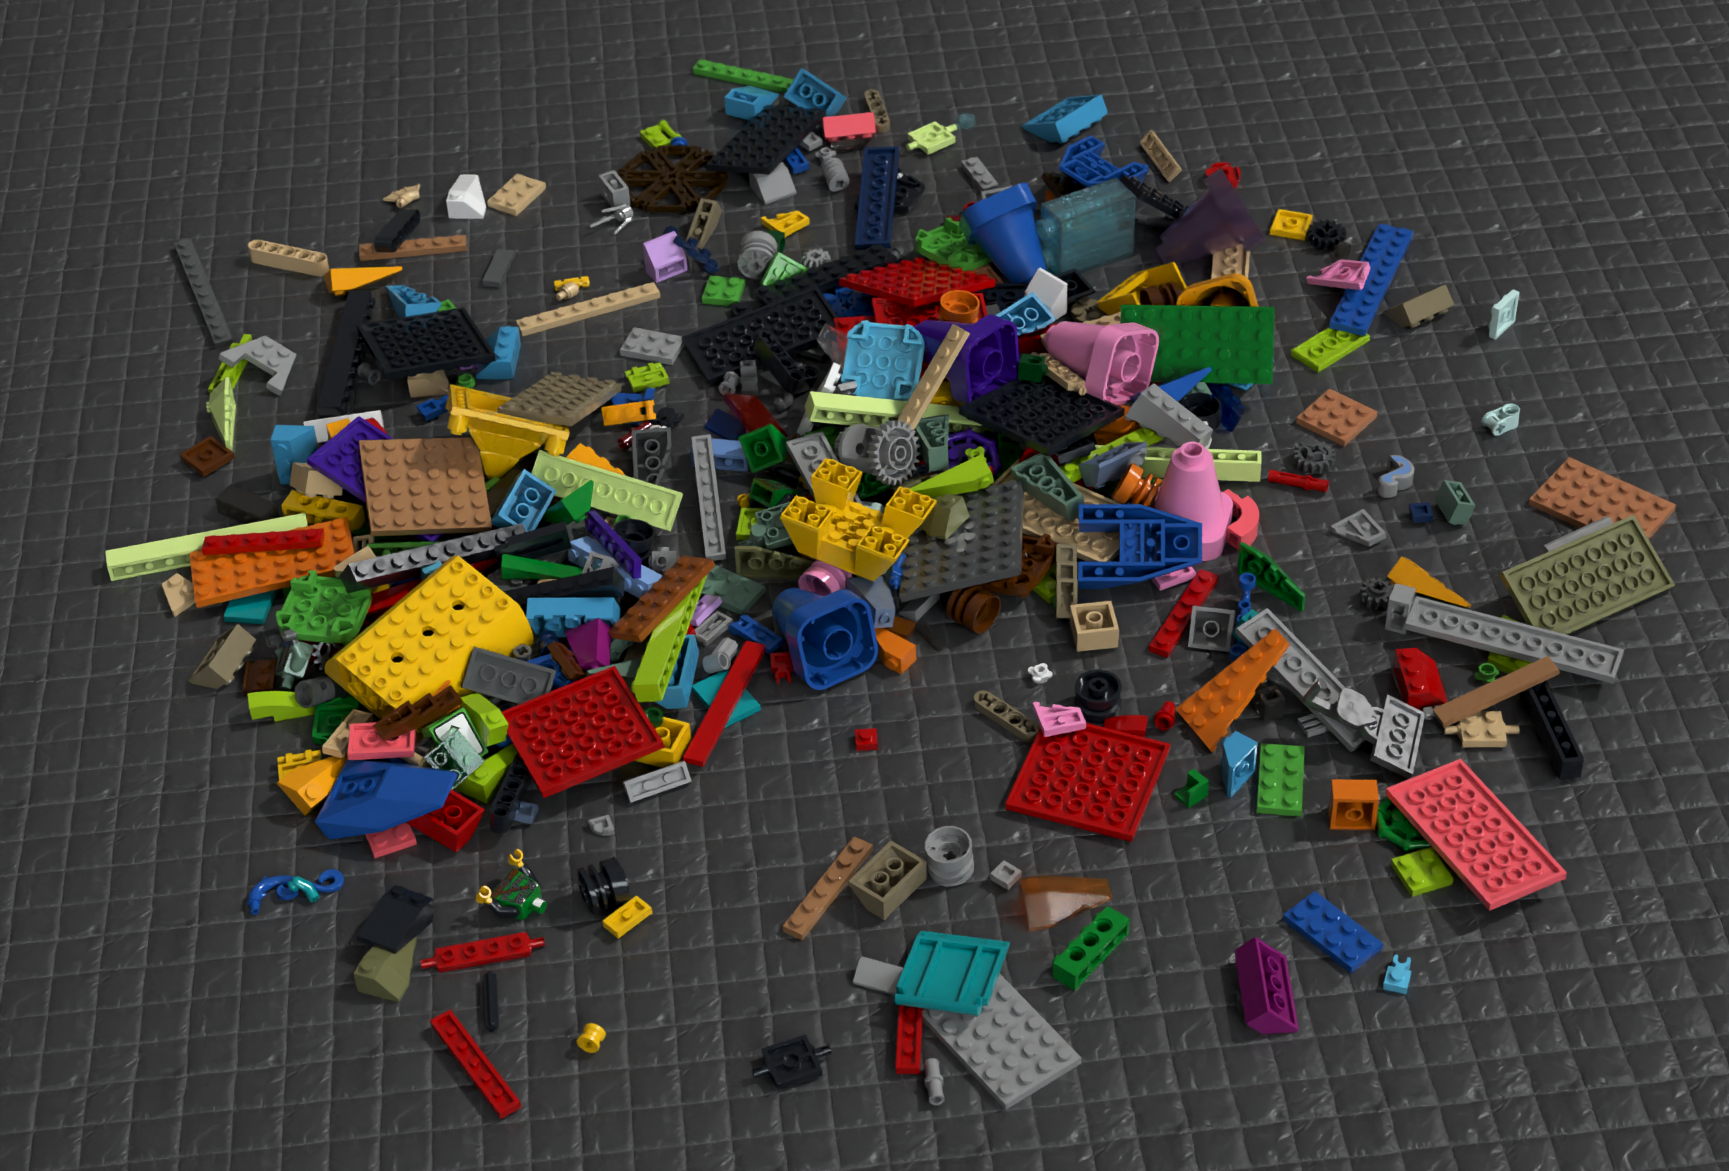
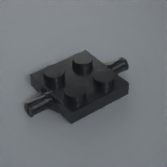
M806 1034L761 1048L765 1065L752 1068L754 1078L768 1074L773 1079L777 1090L823 1076L819 1057L832 1054L829 1044L815 1048L809 1042Z

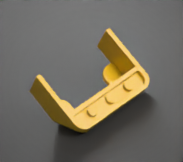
M1172 262L1133 274L1096 303L1100 310L1110 316L1119 313L1121 305H1140L1139 294L1140 290L1144 287L1154 285L1158 288L1160 284H1166L1170 281L1176 283L1179 291L1184 290L1187 286L1176 263Z

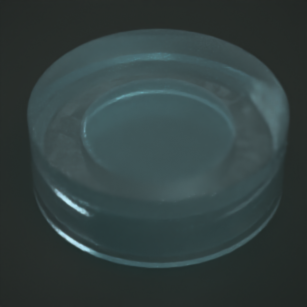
M970 113L961 114L958 118V123L963 128H971L975 125V116Z

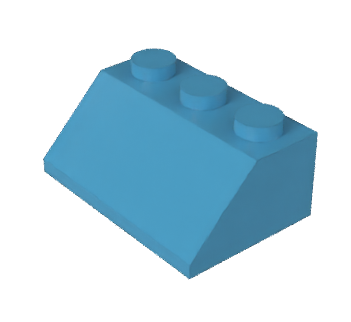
M803 68L800 69L784 95L785 98L799 107L825 109L826 117H832L838 113L847 99L846 96Z
M499 327L486 339L496 355V361L488 364H479L476 379L514 378L521 346L519 327Z
M275 425L270 441L280 484L290 485L293 462L306 463L307 458L319 449L314 426Z

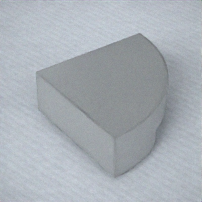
M609 815L588 820V826L594 833L602 836L615 835Z

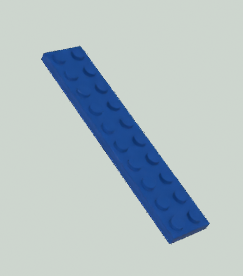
M1378 224L1360 260L1368 262L1370 265V271L1362 290H1345L1330 320L1329 328L1366 336L1413 238L1414 231L1393 227L1388 224Z

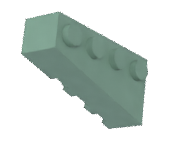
M1038 453L1010 468L1013 480H1022L1026 493L1069 522L1079 517V504H1085L1083 496L1050 456Z

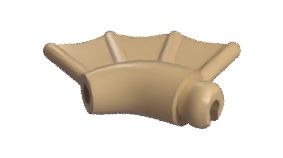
M420 184L391 192L383 200L396 202L397 207L403 208L410 202L420 198Z

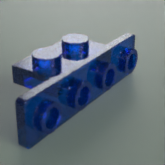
M1206 383L1212 393L1211 399L1216 397L1221 403V423L1229 432H1233L1241 419L1240 415H1243L1246 408L1227 385L1220 386Z

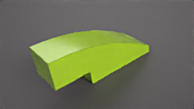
M262 691L247 693L252 720L273 716L274 721L277 722L315 715L316 706L303 708L298 704L295 692Z

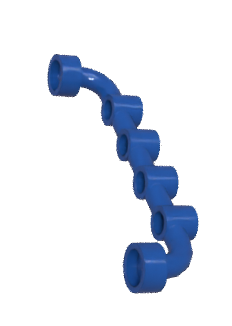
M1243 573L1239 577L1242 598L1238 605L1239 616L1237 617L1236 626L1240 619L1251 610V603L1249 602L1250 592L1256 583V577L1251 573ZM1236 637L1234 639L1235 645L1230 648V659L1232 661H1235L1247 651L1245 645Z

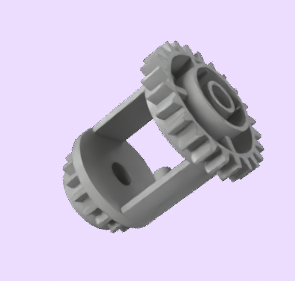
M886 421V424H880V427L854 424L845 428V431L840 432L835 441L834 451L839 463L852 466L863 473L877 476L876 480L882 481L883 484L901 485L902 481H907V476L912 477L911 470H916L914 463H919V460L916 459V456L920 455V452H917V448L920 445L916 444L919 438L914 437L916 431L910 430L911 425H906V422Z

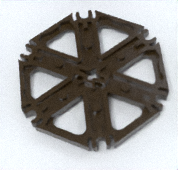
M658 145V148L653 146V151L645 149V153L643 151L639 152L617 172L628 188L631 186H649L638 196H634L629 190L630 204L632 206L635 205V208L642 206V211L647 210V212H687V210L691 212L692 206L698 207L702 198L691 187H713L714 189L703 197L704 199L712 200L727 187L728 172L695 171L715 156L712 151L709 152L706 149L702 152V147ZM668 155H686L675 165L667 158ZM642 163H648L653 168V170L635 169ZM670 192L680 203L676 206L668 204L656 205Z

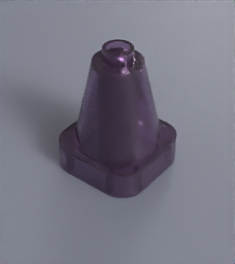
M1221 168L1203 179L1207 189L1160 235L1163 243L1156 246L1155 249L1165 264L1175 261L1179 267L1243 244L1248 252L1266 241Z

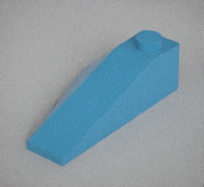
M1033 292L996 315L1012 321L1016 325L1017 336L1043 330L1057 320Z

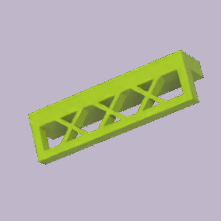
M244 334L240 343H232L229 349L252 341L251 334ZM243 358L233 368L222 362L208 388L209 394L225 377H230L233 390L248 361Z

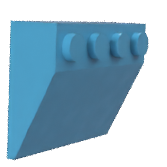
M1101 94L1067 97L1023 124L1022 128L1051 143L1058 142V144L1067 142L1069 137L1078 135L1080 130L1091 127V123L1102 120V117L1108 114Z

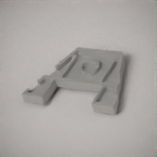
M265 335L221 352L219 360L233 368L243 358L273 376L267 382L266 388L281 396L296 354Z

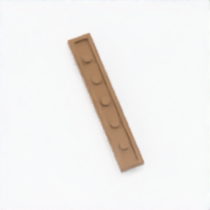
M1546 656L1434 708L1433 713L1445 728L1559 675V669L1550 657Z

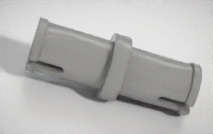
M930 1058L924 1062L926 1072L924 1082L926 1088H928L929 1103L940 1105L944 1102L942 1090L944 1080L942 1075H940L939 1061Z

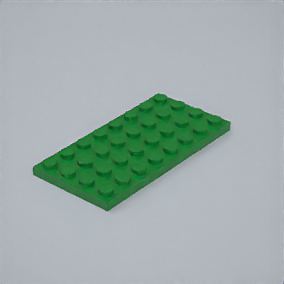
M1121 305L1120 324L1137 323L1158 333L1159 345L1150 382H1169L1192 372L1211 367V371L1200 382L1273 384L1275 307Z

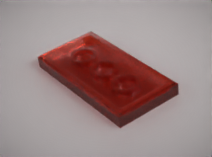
M725 393L723 400L748 432L772 424L785 437L787 436V433L757 396Z

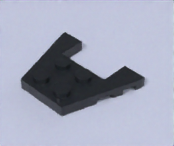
M898 168L894 212H909L925 191V184L911 175H905L900 168ZM859 199L854 204L855 210H858Z

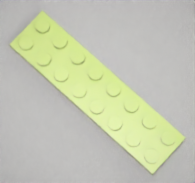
M539 450L531 474L557 490L554 496L564 499L592 480L594 482L591 500L592 508L618 516L628 515L631 519L642 520L654 527L671 532L683 496L681 492L562 456H551L547 454L548 452Z

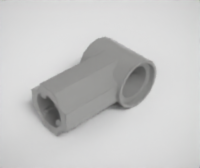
M729 637L722 639L712 654L704 657V670L709 674L727 670L731 665L730 660L737 652L738 644L736 641L731 640Z

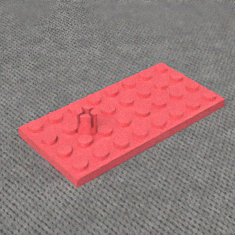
M1462 759L1386 788L1387 797L1489 911L1566 879L1567 872Z

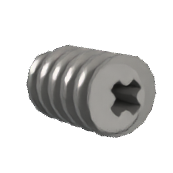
M833 157L824 158L821 162V170L830 190L836 192L845 189L849 185L850 180L842 161Z

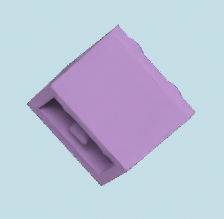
M675 231L643 243L645 270L656 283L687 271L686 254L682 247L673 242L677 236Z

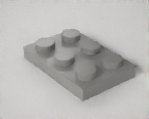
M633 327L620 349V355L673 365L684 344L682 336Z

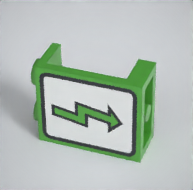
M464 707L456 709L421 730L425 738L432 736L449 767L445 771L455 772L459 775L466 771L465 767L467 765L479 763L483 760L482 756L488 753Z

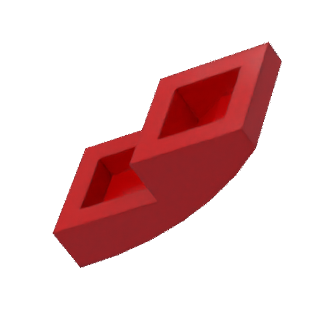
M1116 716L1106 719L1103 727L1145 737L1148 716Z

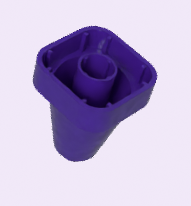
M990 314L974 324L925 320L914 326L923 337L925 348L923 361L927 365L932 361L952 324L970 333L945 376L951 383L952 396L958 402L967 404L1018 377V336L1016 325L1012 321Z

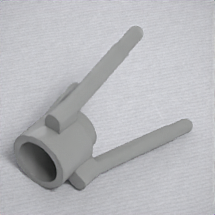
M625 203L620 206L601 210L602 213L616 212L607 218L591 224L589 227L593 228L616 218L618 221L623 222L613 232V235H616L628 223L632 222L633 210Z

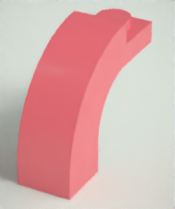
M1227 489L1223 493L1232 499V515L1238 520L1227 526L1226 542L1239 551V544L1241 542L1251 545L1257 537L1259 509L1249 496L1241 499L1237 494Z

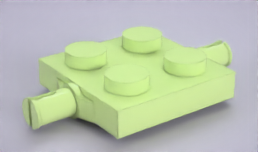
M936 121L908 133V140L911 143L906 144V148L908 151L920 148L926 154L934 153L956 143V137L951 132L956 131L957 126L952 124L944 127Z

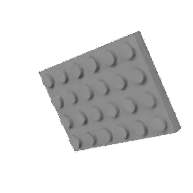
M1001 974L998 976L988 1006L982 1007L979 1016L932 1009L923 1010V1022L1005 1110L1081 1064V1057Z

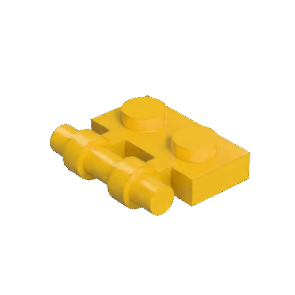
M309 749L305 750V753H286L285 756L277 757L279 780L293 769L321 760V750L312 751Z

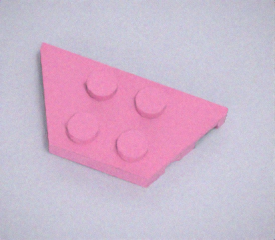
M1340 259L1332 265L1321 269L1322 274L1316 277L1309 275L1306 277L1308 284L1362 290L1370 271V265L1368 262Z

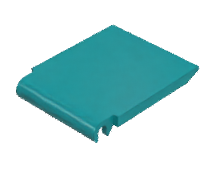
M920 931L916 936L897 983L895 1004L979 1016L982 1007L989 1004L1010 942Z

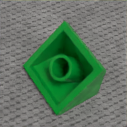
M772 424L738 437L752 473L786 460L787 438Z

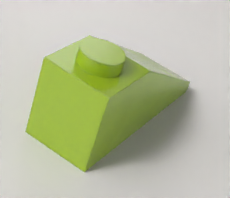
M478 692L461 697L463 703L460 705L466 710L486 747L506 741L509 724L498 707Z

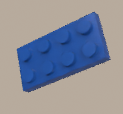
M1316 891L1283 914L1284 922L1350 973L1354 972L1383 949V943Z

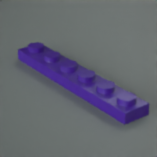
M595 510L588 511L587 519L585 520L586 530L594 536L633 579L641 578L642 559Z

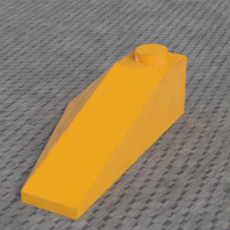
M402 266L330 269L324 275V281L329 294L334 293L335 296H344L349 290H356L398 274L402 271Z
M1401 556L1387 575L1391 579V585L1397 583L1416 588L1415 592L1467 608L1472 606V604L1449 588L1447 589L1442 582L1432 576L1430 577L1427 571L1408 558Z

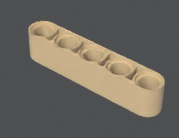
M253 240L248 243L249 254L253 263L323 277L329 271L327 255L324 253L263 240Z

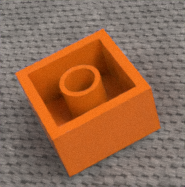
M1332 779L1328 807L1330 829L1375 830L1379 803L1377 780Z

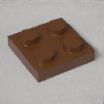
M212 436L180 454L181 460L203 477L235 459L234 452Z

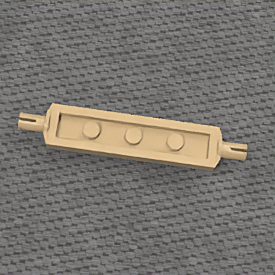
M1037 352L1031 353V355L1045 357V364H1048L1047 376L1068 391H1075L1080 395L1086 394L1085 380L1079 377L1078 374L1072 372L1050 354L1042 353L1039 355Z

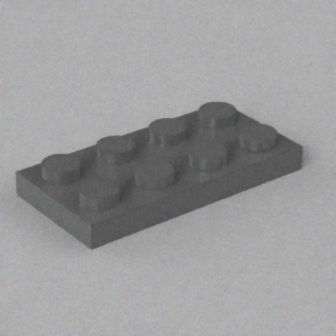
M474 647L462 688L516 704H522L549 693L556 670Z

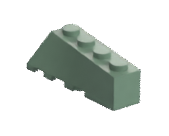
M949 414L921 418L914 437L919 438L916 441V444L920 445L917 451L920 452V456L929 471L941 472L943 469H949Z

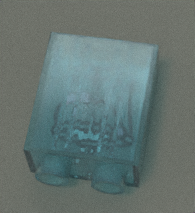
M1117 178L1041 203V219L1036 222V228L1041 239L1046 269L1054 276L1074 268L1081 274L1132 256L1134 246L1135 195Z

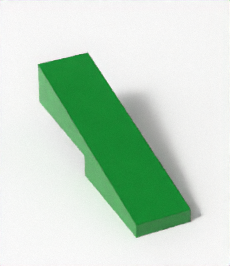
M507 554L502 555L501 564L502 579H561L579 575L583 571V568Z

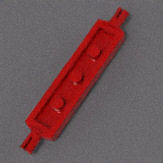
M526 932L436 948L433 958L420 959L421 967L424 969L436 966L438 972L442 973L531 956L532 948L545 946L544 937L530 939Z

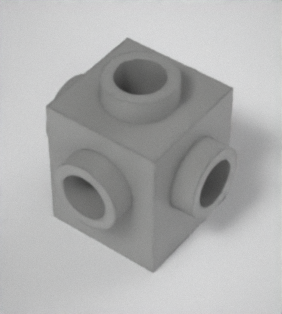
M657 547V551H652V556H649V568L663 576L677 562L678 551H669V547ZM662 558L666 559V563L664 565L661 564Z

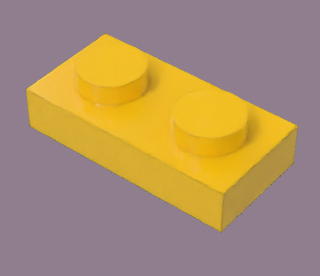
M635 896L602 921L603 927L619 939L651 915L652 907L638 896Z

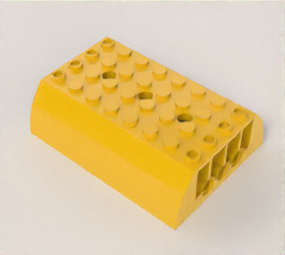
M452 556L329 659L325 664V673L381 720L408 700L413 705L429 692L433 696L447 680H450L449 685L454 688L460 697L477 693L462 688L474 647L516 659L513 655V649L520 644L532 646L534 644V636L530 624L517 602L460 556ZM458 604L464 607L462 610L453 609ZM431 630L434 632V634L431 636H424L423 632ZM397 656L403 658L399 663L393 662L392 659ZM422 726L416 729L415 745L425 738L421 731L423 729Z

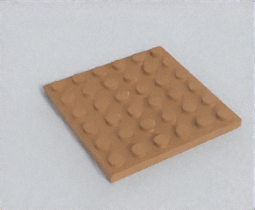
M473 437L359 440L358 447L371 536L476 533L492 530L480 452Z

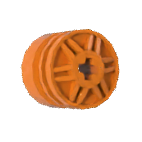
M962 290L944 293L940 300L938 320L976 323L978 321L980 304L978 297L973 293Z
M1131 463L1120 479L1111 499L1121 504H1125L1130 499L1132 500L1131 504H1141L1150 507L1159 492L1162 480L1157 477L1150 484L1153 474L1150 473L1143 480L1141 477L1144 469Z

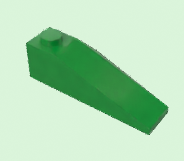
M590 480L547 509L540 521L551 523L565 522V524H570L573 521L577 524L586 518L585 513L591 507L594 482Z

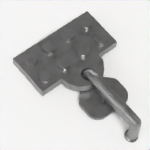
M1318 678L1303 696V704L1345 726L1358 729L1361 735L1373 744L1371 761L1409 779L1414 771L1425 713L1388 694L1383 699L1381 708L1371 707L1364 695L1349 688H1345L1340 692L1336 706L1317 697L1321 690L1327 688L1326 681L1323 678Z

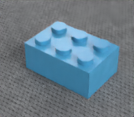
M523 469L513 480L491 519L492 525L500 529L522 523L526 532L535 530L557 490Z

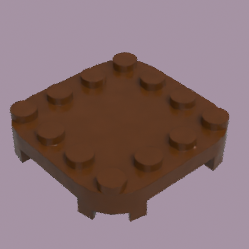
M1046 533L1041 538L1022 535L1021 575L979 585L983 587V590L1007 595H1018L1021 598L1027 597L1056 561L1055 542Z

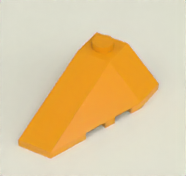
M348 751L342 758L331 756L293 769L280 779L277 784L306 816L327 799L348 759Z

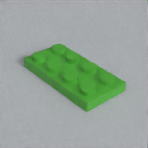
M1261 743L1257 813L1301 817L1304 746Z

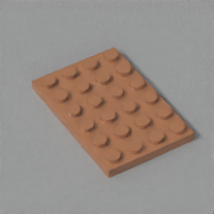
M1570 457L1531 496L1528 504L1578 528H1582L1606 516L1610 517L1613 523L1635 515L1648 539L1653 536L1676 508L1674 503Z

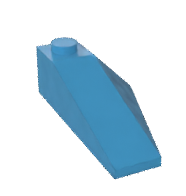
M405 285L386 286L387 294L398 317L436 312L441 307V302L437 298H426L425 293H415V289Z

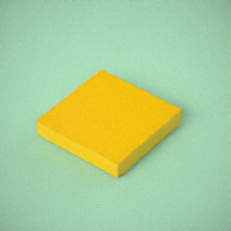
M1278 209L1270 228V235L1305 241L1307 229L1312 223L1313 215Z

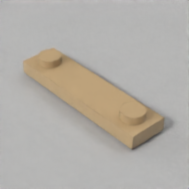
M1152 130L1141 139L1140 145L1165 179L1171 182L1182 170Z

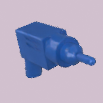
M904 553L900 554L896 562L889 567L885 574L887 583L896 590L900 587L901 578L904 577L901 567L906 558Z

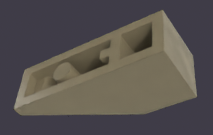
M701 198L686 242L689 237H693L699 242L697 245L699 250L703 249L720 219L722 209L717 201Z

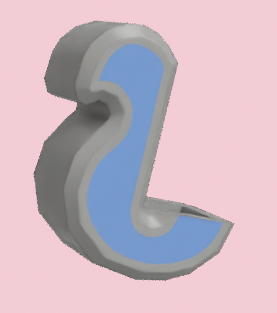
M1399 455L1388 456L1387 469L1389 472L1379 476L1380 486L1377 489L1378 494L1384 498L1396 496L1397 490L1408 489L1413 484L1414 466L1408 459Z

